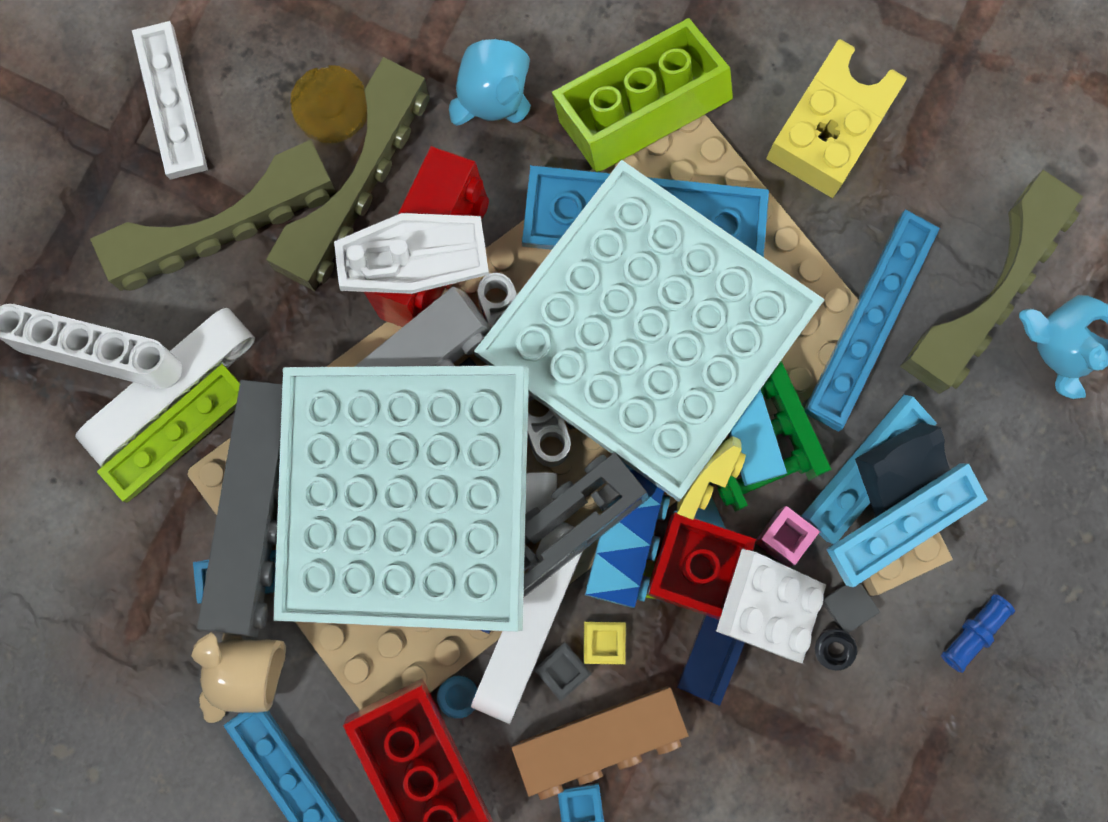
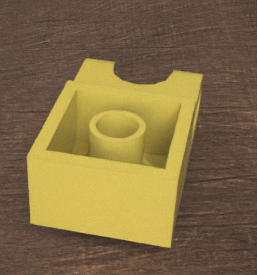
M841 39L836 42L777 136L766 158L831 198L835 196L907 80V77L892 69L877 84L864 85L858 83L850 75L848 67L855 48ZM819 136L826 138L827 141H822Z

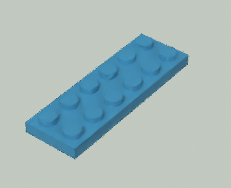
M530 165L522 247L552 250L610 173ZM647 177L764 257L769 198L768 189Z

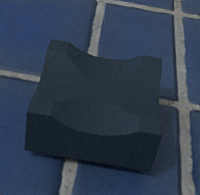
M920 422L855 458L875 517L950 470L945 454V439L941 427Z

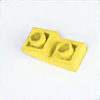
M732 436L718 447L680 502H678L677 514L693 520L698 508L705 510L710 501L714 486L709 485V482L726 488L730 476L738 477L746 454L741 453L742 446L739 438Z

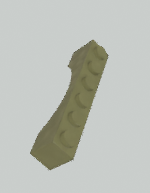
M385 57L382 58L364 89L367 103V133L362 153L354 171L342 188L322 207L302 219L287 224L266 258L273 270L313 291L317 289L319 283H326L334 269V262L332 261L335 257L334 241L353 234L354 229L351 227L358 215L363 216L368 211L373 200L371 192L378 181L383 182L388 176L392 166L391 157L397 148L402 149L405 146L411 133L410 124L416 115L421 116L430 99L424 77Z
M310 139L275 155L266 173L254 188L235 205L214 217L194 224L175 227H149L126 222L90 238L108 281L120 291L124 289L131 291L141 288L147 284V279L157 274H170L184 267V262L197 256L208 257L217 253L221 249V245L232 240L242 241L251 238L257 233V229L265 225L284 223L294 216V212L307 206L309 208L319 207L328 202L330 196L336 194V190Z
M1042 170L1033 178L1008 212L1010 225L1008 254L1003 271L993 290L971 313L952 322L933 326L921 335L900 367L938 394L950 387L957 389L970 372L966 365L973 355L979 357L993 338L988 333L994 324L1002 325L1013 311L1015 306L1010 301L1017 292L1023 294L1036 278V274L1031 272L1038 261L1044 263L1057 248L1058 243L1053 241L1060 230L1066 232L1080 213L1075 208L1083 196L1045 170Z

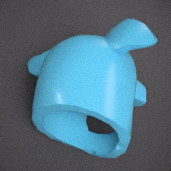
M497 39L482 40L468 46L461 60L457 75L456 92L458 98L451 100L449 106L451 123L456 126L462 125L475 116L486 121L507 119L512 123H518L523 120L531 107L523 94L530 63L528 54L519 46L509 41Z
M1077 295L1047 318L1040 311L1034 309L1022 310L1019 313V318L1024 325L1026 334L1031 341L1037 342L1040 356L1057 373L1055 381L1056 391L1062 396L1072 399L1085 398V389L1080 383L1079 377L1086 376L1094 370H1103L1108 366V340L1091 332L1087 326L1092 321L1102 319L1108 324V304L1090 296Z

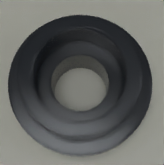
M829 629L824 631L816 640L815 654L820 664L825 668L835 671L844 670L855 661L857 645L854 638L845 630ZM838 642L843 645L844 650L836 655L828 650V646L831 643Z

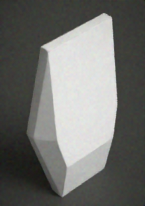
M400 213L334 241L338 282L341 291L413 294L489 275L481 216Z

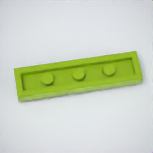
M221 364L103 465L97 473L122 502H130L235 411L240 382L225 365Z

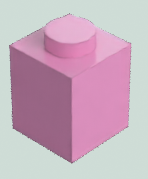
M785 506L775 513L757 537L755 543L783 565L789 567L797 564L820 531L789 507Z

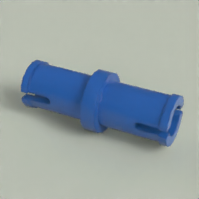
M993 594L988 603L973 620L967 619L964 622L962 633L941 654L942 659L954 670L963 673L983 647L989 648L992 645L994 634L1015 613L1014 607L1003 597Z

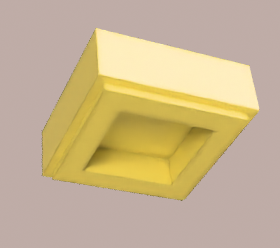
M584 622L583 663L625 664L626 622Z

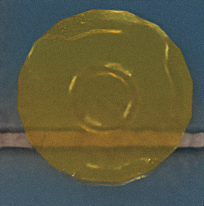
M328 65V68L318 69L317 67L307 71L297 80L291 92V111L297 126L309 138L321 143H338L351 138L363 127L367 118V103L362 81L352 71L340 66Z

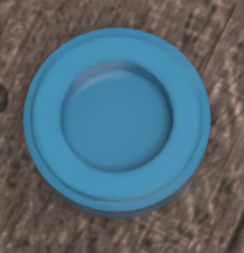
M465 676L448 678L438 690L437 701L440 709L451 718L467 717L475 710L471 708L478 687L470 678Z

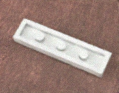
M168 21L132 30L166 176L171 180L208 170L173 25Z

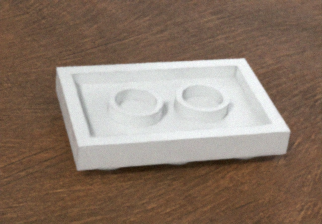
M742 549L716 632L803 664L806 651L811 644V634L816 617L823 604L826 584L757 552Z

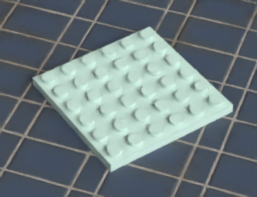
M621 160L474 350V354L489 366L529 367V395L613 454L615 452L621 461L680 502L825 299Z
M283 367L274 621L522 631L529 367Z

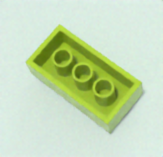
M690 18L552 91L559 122L595 172L605 170L733 99L730 67Z

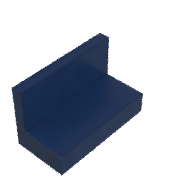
M704 615L676 688L720 706L745 642L716 632L719 620Z

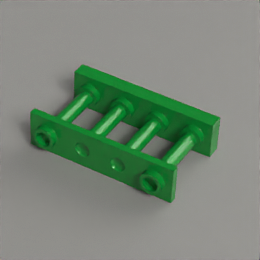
M782 360L762 386L761 392L765 399H772L777 413L774 414V419L771 420L775 436L781 434L785 437L788 435L794 448L791 456L783 459L787 474L747 486L744 485L742 477L736 479L730 476L726 488L716 484L722 502L725 506L731 505L734 512L748 506L743 496L748 492L797 471L800 474L805 473L810 481L832 470Z

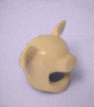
M212 632L198 640L194 645L191 656L195 662L202 666L200 682L203 692L200 694L199 699L204 719L208 723L221 721L226 712L260 713L269 711L274 701L279 676L285 661L286 645L284 641L267 639L243 640L242 636L223 634L222 642L218 643L216 636Z

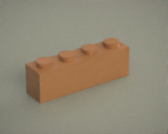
M665 686L513 743L511 748L528 796L538 794L539 799L543 800L563 792L562 784L578 779L579 785L601 778L603 776L601 769L617 764L619 770L634 766L643 761L641 754L656 749L658 755L676 750L682 747L680 740L689 737L671 687Z

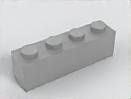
M453 286L354 367L455 366L453 363L465 353L466 355L474 353V350L492 327L466 292Z

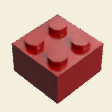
M677 512L673 513L667 525L646 595L720 620L741 550L753 551L756 539L695 518L693 520L677 514Z

